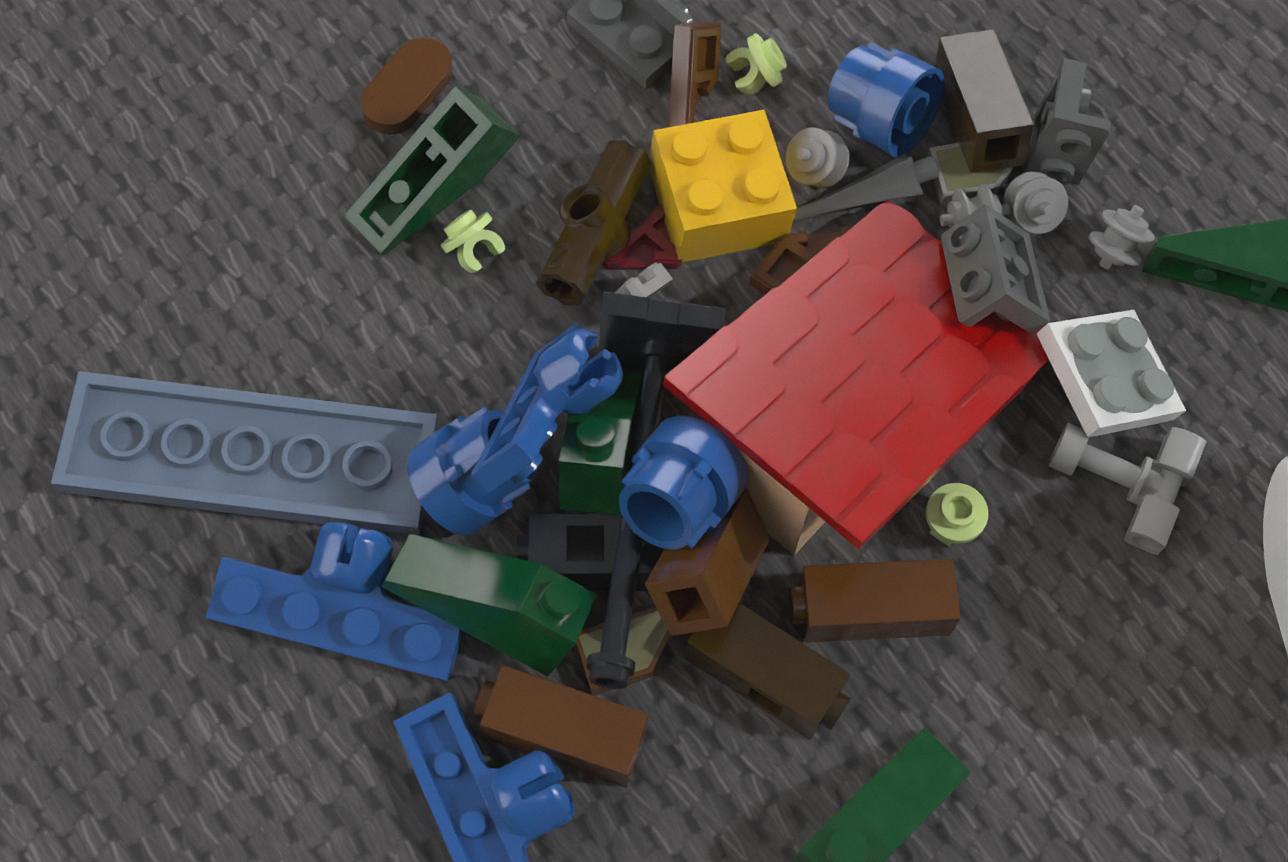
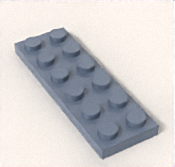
M78 371L51 485L57 492L318 524L344 522L356 525L359 529L420 536L424 508L419 502L410 482L408 458L416 445L437 432L439 422L437 414Z

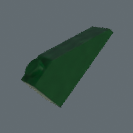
M454 86L348 210L345 216L380 254L385 255L483 180L521 136L483 98Z
M1283 218L1160 236L1146 257L1142 272L1288 312V219Z
M622 368V382L613 395L586 414H568L559 458L560 509L621 516L619 496L625 488L621 481L628 473L644 371Z
M409 534L381 586L549 677L576 644L597 595L540 563Z
M923 728L800 849L793 862H886L971 772L926 728Z

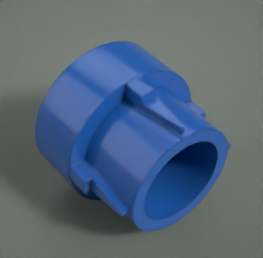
M869 42L868 46L861 45L853 49L839 65L830 84L828 107L831 112L835 113L834 120L854 130L853 136L898 158L900 155H906L912 151L932 125L943 98L945 87L944 75L940 69L898 48H893L892 51H889L875 43Z
M483 407L466 419L460 416L416 445L410 452L408 474L419 502L438 524L453 533L460 535L472 534L513 507L511 501L530 489L528 482L537 475L538 467L521 482L514 484L508 479L490 493H487L471 476L503 415L501 411H488L486 407Z
M687 416L668 418L658 425L632 458L633 467L621 481L625 488L619 496V508L623 518L633 530L632 532L647 542L664 549H680L686 545L693 548L705 532L710 533L715 529L745 490L748 482V470L745 460L735 444L723 432L711 424Z

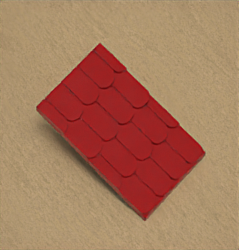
M886 201L874 208L842 237L835 238L784 283L771 289L729 326L725 325L664 377V386L707 423L723 432L739 449L748 470L746 488L767 533L791 554L795 555L825 522L860 550L1050 364V361L1037 336L1040 330L1031 334L1010 320H1002L995 312H992L971 327L960 323L957 317L942 241L936 239L922 228L919 221L910 212Z

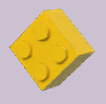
M765 110L653 131L649 154L652 165L649 172L659 205L663 206L665 212L664 222L670 241L674 244L678 260L682 259V263L776 244L782 235L790 233L797 207Z

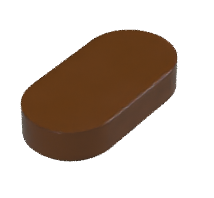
M430 37L414 38L403 44L362 93L361 106L366 123L373 130L387 135L399 134L408 130L451 80L453 69L448 48L439 40Z

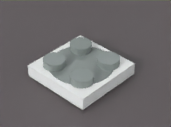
M1135 310L1048 323L1037 333L1088 438L1172 421L1186 411Z

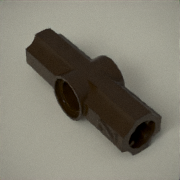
M610 140L588 183L573 189L562 200L558 211L565 227L536 281L537 286L545 296L552 297L563 305L580 306L603 260L617 255L627 245L631 231L625 221V217L652 165L650 158L644 150L630 145L626 140Z

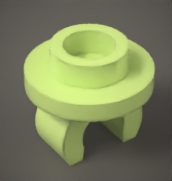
M757 33L747 38L749 49L737 48L725 58L726 63L734 71L751 65L748 74L734 82L736 88L746 95L758 92L764 86L766 80L772 87L781 84L782 75L780 71L787 67L783 54L772 38L764 41Z
M470 209L443 229L449 238L441 244V247L445 253L458 247V261L470 273L477 272L482 268L473 254V248L477 242L484 243L493 255H498L505 250L504 243L498 234L491 230L483 229L492 221V217L488 212H484L477 217Z
M949 483L939 487L931 495L926 506V519L931 529L929 534L948 547L952 543L962 544L974 540L982 533L988 521V507L985 499L976 489L966 484Z

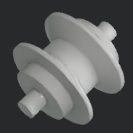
M815 127L805 128L791 139L786 150V166L790 175L797 182L822 188L832 186L844 176L848 168L849 150L847 144L840 135L832 131H824Z
M1026 172L1017 176L1008 185L1004 194L1003 204L1007 203L1009 205L1010 213L1007 217L1011 222L1028 232L1041 234L1053 230L1062 222L1068 209V196L1063 185L1057 180L1040 172Z
M981 184L978 187L977 195L974 198H967L964 191L958 188L954 190L952 201L948 203L947 214L940 215L941 226L949 225L951 228L984 204L1002 216L1009 215V205L1007 203L1000 204L997 195L992 194L986 184Z
M1134 205L1131 211L1118 209L1117 211L1104 210L1101 216L1108 227L1105 232L1093 231L1089 234V240L1095 246V252L1102 257L1099 263L1101 267L1110 269L1112 264L1117 266L1140 264L1141 257L1135 250L1138 243L1150 244L1155 239L1152 232L1148 229V223L1141 218L1144 212L1141 207Z

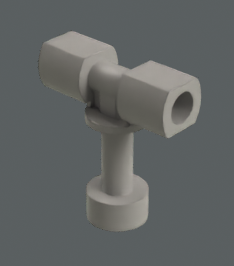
M1067 423L1056 444L1048 467L1071 476L1076 466H1079L1130 488L1127 501L1136 504L1137 508L1124 541L1149 553L1158 555L1166 547L1180 511L1178 507L1173 505L1180 486L1185 487L1193 478L1207 441L1193 432L1172 427L1163 440L1156 460L1146 456L1142 464L1138 466L1087 444L1089 438L1084 429Z

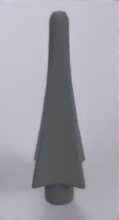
M902 154L856 181L815 201L797 207L793 223L847 208L923 195L920 184L939 177L936 161L933 156H929L913 162L912 156L907 158L905 154Z

